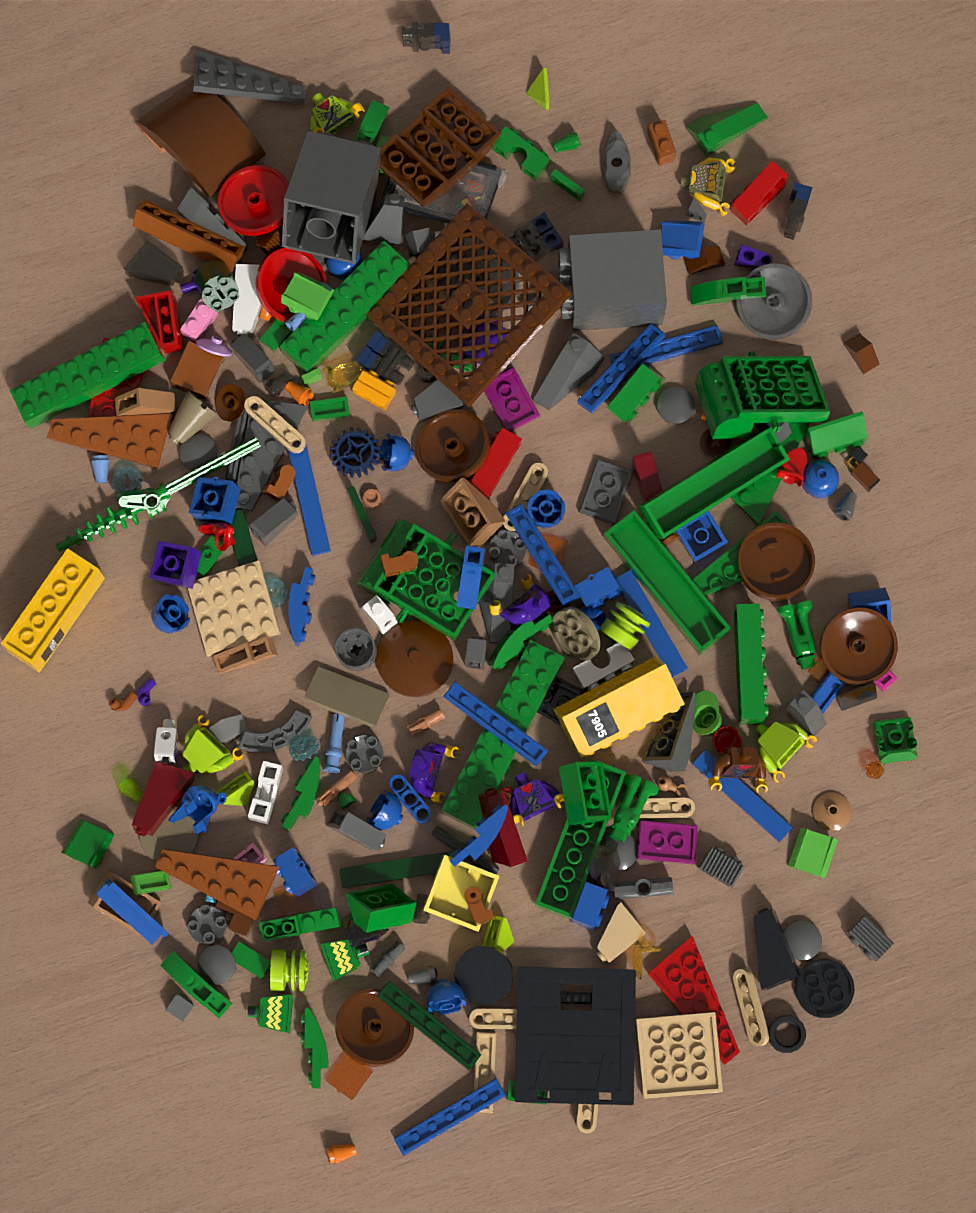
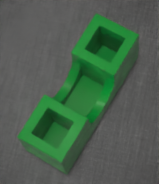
M505 126L501 131V137L494 144L492 150L506 160L513 153L523 154L526 160L522 163L521 171L534 181H537L550 165L549 155L543 150L539 151L536 149L534 144L528 139H522L516 130Z

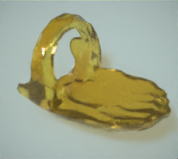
M348 361L334 368L332 365H329L322 369V371L328 373L327 380L329 385L334 388L332 393H335L355 382L362 373L363 366L357 362Z
M646 939L641 943L638 940L635 942L632 956L633 968L636 970V976L639 980L642 979V952H659L663 949V947L650 946Z

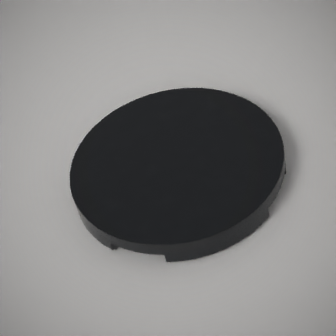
M475 946L467 950L459 958L454 972L455 983L460 985L464 991L465 998L480 1005L493 1004L500 1001L509 992L513 982V968L507 956L499 949L489 946Z
M818 959L810 962L800 971L801 976L796 979L795 994L800 1006L807 1013L818 1018H832L840 1015L849 1007L854 996L855 987L853 978L846 967L831 959Z

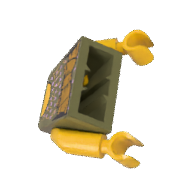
M709 157L698 165L692 166L691 176L681 177V186L689 187V191L694 196V199L713 210L718 209V213L725 216L728 213L724 212L722 207L729 208L730 205L728 203L719 204V202H722L726 172L731 173L735 169V167H730L728 164L733 165L735 161L728 159L724 162L723 159Z

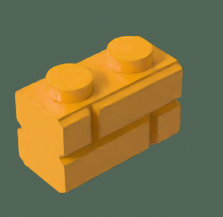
M363 370L354 384L352 392L386 411L397 393L395 384L389 380L382 381L378 378L379 375L371 370L369 372Z

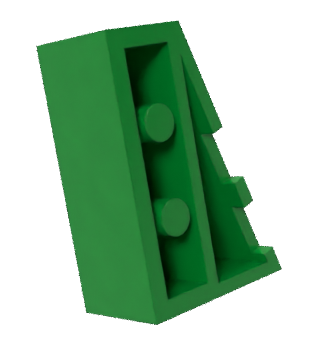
M642 364L607 408L623 422L633 421L638 414L639 408L647 404L650 400L649 397L660 388L665 378L648 364Z

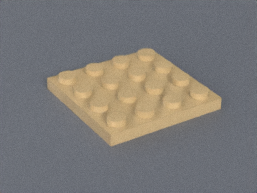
M259 560L195 580L193 589L188 588L207 656L224 652L265 636L272 637L281 634Z
M716 1012L636 1019L644 1099L723 1092Z

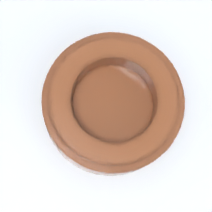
M370 488L363 493V503L366 507L376 508L381 504V493L377 489Z

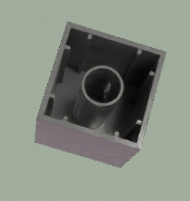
M307 131L284 197L282 247L352 264L356 263L377 198L381 156L380 147H375L367 141L354 142L337 138L328 132L315 133Z
M661 229L569 235L568 248L559 249L558 276L560 283H569V285L564 286L572 293L561 306L562 319H572L573 331L648 326L650 323L654 326L663 325L667 297Z

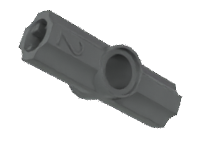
M672 877L613 883L615 900L674 894ZM646 884L649 887V891L644 894L640 893L638 886Z

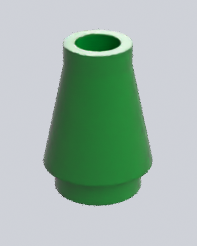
M570 132L558 141L553 142L556 153L578 149L577 147L582 146L577 132Z

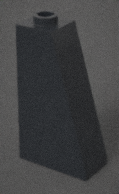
M769 908L759 910L758 915L754 916L761 989L767 991L800 977L801 973L776 911L773 909L769 910Z

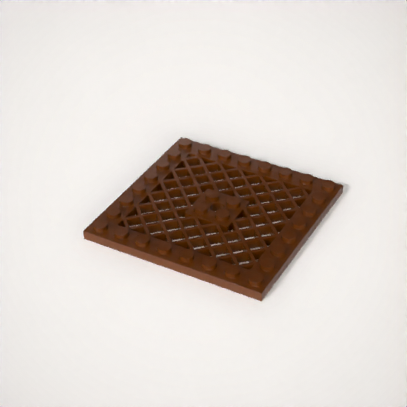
M466 203L371 308L366 316L463 403L470 407L572 293ZM464 238H472V245L464 246ZM477 238H479L483 243L477 244ZM477 249H485V256H477ZM490 249L493 250L496 254L490 255ZM472 250V257L464 258V251ZM452 252H459V259H452ZM502 259L509 265L502 266ZM490 260H498V267L490 268ZM485 261V268L477 269V262ZM464 263H472V270L464 271ZM459 264V271L451 272L452 265ZM439 266H447V273L439 274ZM515 270L522 276L515 277ZM510 271V278L502 279V272ZM498 272V279L490 280V273ZM477 274H485V281L477 282ZM472 275V282L468 278L464 280V276ZM459 277V284L451 285V278ZM447 278V285L439 286V279ZM434 280V287L426 288V281ZM528 281L536 288H528ZM523 282V289L515 290V283ZM510 283V291H502V284ZM498 285V292L490 293V286ZM485 286V293L478 287ZM446 291V298L439 299V292ZM434 292V299L426 300V293ZM536 293V300L528 301V294ZM414 294H421V301L414 302ZM523 294V302L515 303V295ZM510 296L511 303L503 304L502 297ZM498 297V305H493L495 302L491 298ZM471 300V307L464 308L465 302ZM439 304H443L442 307L446 311H439ZM434 305V312L426 313V306ZM421 306V314H413V307ZM523 307V315H515V308ZM408 308V315L401 316V309ZM503 309H511V316L503 317ZM498 310V317L490 318V311ZM451 315H452L458 322H453V323H451ZM446 316V323L439 324V317ZM434 317V325H426V318ZM421 319V326L413 327V320ZM408 320V327L402 321ZM520 320L519 323L515 326V321ZM511 321V329H503V322ZM498 323V330L490 331V324ZM485 324V332H477V325ZM459 327V335H451V328ZM464 327L469 331L472 328V333L464 334ZM439 329H446V336L439 337ZM434 330V337L426 338V331ZM421 331V338L418 337L414 332ZM498 335V343L490 344V336ZM485 337V344L477 345V338ZM472 338V346L464 347V339ZM459 340V347L451 348V341ZM446 341V349H439V342ZM426 343H434V350ZM477 350H485V357L477 358ZM472 351V359H464V352ZM451 353H459V360L451 361ZM441 354H446V361L440 356ZM472 364V371L464 372V365ZM459 365V372L452 366Z

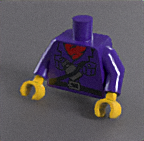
M527 574L528 580L524 581L521 579L524 589L530 590L504 609L501 608L500 601L494 600V605L489 604L490 613L492 615L500 614L502 618L511 622L513 626H517L534 620L550 607L549 597L545 590L539 585L534 584L532 576Z
M429 742L423 746L422 750L416 749L409 771V777L413 782V788L416 792L428 798L431 797L433 803H444L440 800V796H446L444 792H433L443 754L445 753L447 757L457 758V756L453 755V750H459L458 747Z
M526 773L515 777L519 787L513 790V794L509 799V807L515 824L522 823V826H524V821L555 807V805L559 809L562 808L560 802L564 801V796L554 786L545 781H539V779L530 782Z

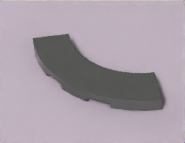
M294 709L290 718L273 731L254 733L244 730L237 748L243 751L258 753L280 749L298 738L307 728L313 716Z

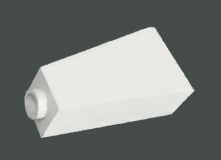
M236 264L235 282L239 289V298L233 307L232 330L237 336H242L243 334L247 336L253 335L259 319L262 305L257 296L255 280L260 265Z

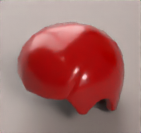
M726 725L715 731L712 742L717 752L725 754L732 747H741L742 737L736 728Z

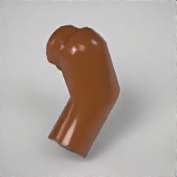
M130 691L124 699L112 698L109 701V706L114 711H126L138 696Z

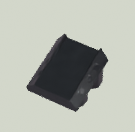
M556 677L538 713L561 725L554 709L587 691L565 681L563 678Z

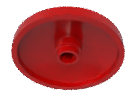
M253 165L236 171L224 182L219 192L218 209L222 219L230 229L242 235L258 236L275 230L283 223L284 197L289 182L281 172L269 166Z
M281 248L266 256L257 270L255 280L256 292L261 305L272 317L282 322H287L294 315V313L290 312L287 305L281 303L282 294H284L291 282L294 272H300L327 284L325 272L313 255L288 248Z

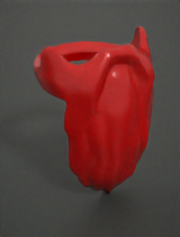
M796 448L787 454L790 460L782 464L776 478L782 477L785 483L790 485L796 483L798 487H801L804 481L803 473L807 465V454L802 448Z
M207 522L198 527V531L215 537V544L219 551H225L229 546L236 543L232 537L234 529L226 522ZM219 537H223V545L221 547L218 542Z

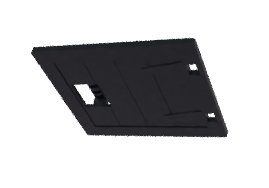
M518 967L515 1102L597 1105L634 1104L636 970ZM561 984L592 985V992H561ZM560 1003L592 1004V1011L560 1010ZM538 1091H549L550 1098H537ZM599 1093H611V1100H599Z

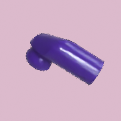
M197 269L193 271V277L190 282L181 284L183 293L198 289L195 283Z
M151 678L144 682L137 691L138 702L143 706L150 704V690L156 685Z

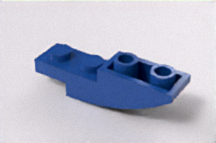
M306 566L300 584L292 583L289 596V624L296 646H300V643L305 641L307 631H304L306 623L310 624L312 618L309 606H305L304 603L308 604L310 598L308 590L310 585H314L316 575L313 574V568Z
M499 804L491 811L493 813L491 817L486 819L484 816L476 823L478 827L475 830L480 836L476 838L474 835L465 842L468 845L463 850L458 848L450 855L452 857L450 862L454 867L468 855H471L476 860L490 846L506 817L508 810L506 804L503 807Z

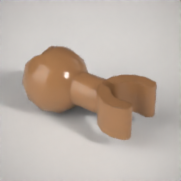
M668 776L660 777L657 782L660 790H671L675 792L677 797H685L677 789H687V785H676L672 783Z

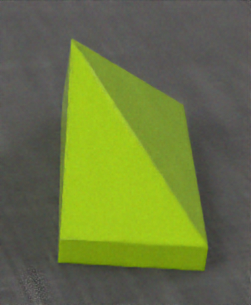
M547 68L541 70L526 92L529 97L545 110H549L550 104Z
M245 771L215 791V793L222 792L226 794L227 800L223 805L247 806L254 781L248 772Z
M496 916V918L488 922L482 946L494 947L503 952L515 941L507 918Z

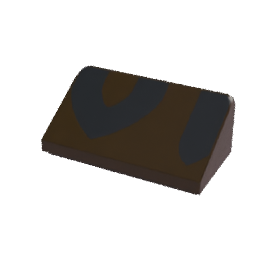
M871 682L839 694L836 699L840 709L844 711L875 700L877 698L876 684Z

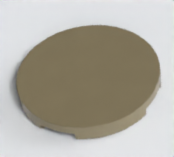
M564 607L559 610L553 617L555 628L553 634L561 649L568 656L572 655L582 662L589 661L595 657L600 649V638L591 619L581 610L574 607Z
M177 806L173 808L153 836H140L143 850L156 862L162 849L193 853L197 846L199 834L195 833L193 829L195 822L189 816L175 823L169 821L170 816L178 809Z

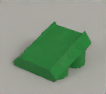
M911 717L873 722L880 763L885 765L902 761L912 762L918 757L917 740L914 738V727Z
M79 819L61 853L96 869L102 863L103 855L107 848L110 847L114 834Z

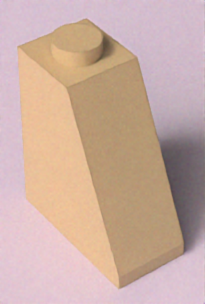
M622 903L618 904L596 948L598 950L596 955L603 963L606 961L610 964L646 934Z

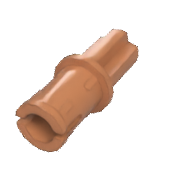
M438 708L426 716L423 714L422 718L409 724L407 729L411 735H415L426 728L430 729L431 725L445 719L442 710Z

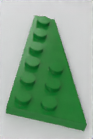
M789 422L792 433L782 443L771 444L772 447L774 445H782L786 454L798 448L811 422ZM782 465L729 497L757 525L760 524L782 480V477L776 478L777 472Z
M776 510L757 527L767 523H788ZM746 536L692 579L704 596L742 582L737 569V556Z

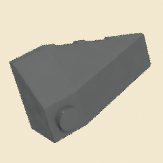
M191 187L177 209L179 216L245 246L243 252H246L247 246L245 242L228 226L224 227L225 223L218 214H212L211 209L208 207L209 204Z
M573 333L533 401L550 410L571 391L593 376L605 357L588 341Z

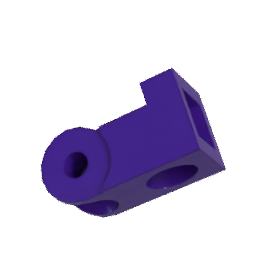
M742 244L738 250L734 265L756 269L760 266L771 264L773 257L770 254Z

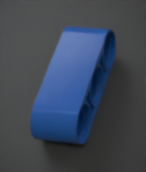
M402 775L392 776L389 786L393 794L400 800L401 804L417 823H428L431 819V811L405 777ZM401 780L404 783L403 787L395 789L393 787L394 781ZM406 796H415V802L407 804L405 802ZM420 810L427 811L428 816L425 819L417 817V813Z

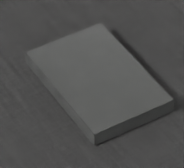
M597 459L579 513L615 525L633 471Z

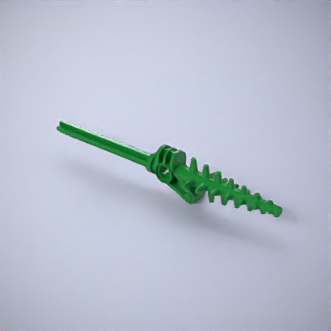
M254 437L166 485L164 483L160 484V487L156 489L146 488L119 492L117 494V501L121 508L119 507L118 510L113 512L107 506L108 514L106 517L102 518L97 513V522L91 524L90 521H86L87 527L82 531L77 528L75 535L71 537L69 535L66 536V540L56 544L57 550L60 552L64 549H69L70 546L75 544L80 546L81 541L85 539L91 542L93 541L92 536L95 534H99L103 538V530L110 529L112 533H116L114 525L117 523L121 524L124 529H127L126 519L128 518L138 525L137 514L144 510H147L151 519L154 518L153 515H159V512L167 511L166 505L171 498V494L194 483L198 477L203 478L261 447L257 438ZM150 496L155 497L151 502L146 501Z

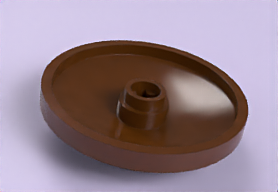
M460 409L444 411L432 417L421 429L416 441V457L421 468L433 479L441 482H457L463 477L466 479L472 476L482 467L489 454L490 436L484 423L475 414Z
M862 607L849 608L836 614L825 626L820 639L821 657L826 668L838 679L854 685L869 684L882 678L893 666L898 651V640L891 623L880 613Z
M406 621L391 628L380 641L376 656L377 668L384 683L394 692L407 697H423L440 689L448 680L453 667V650L446 635L423 621Z
M377 988L360 990L348 997L339 1009L335 1020V1033L342 1050L352 1060L370 1067L386 1066L400 1059L409 1048L414 1035V1026L377 997L378 993L382 990Z

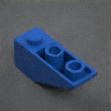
M466 546L457 607L476 610L485 548Z

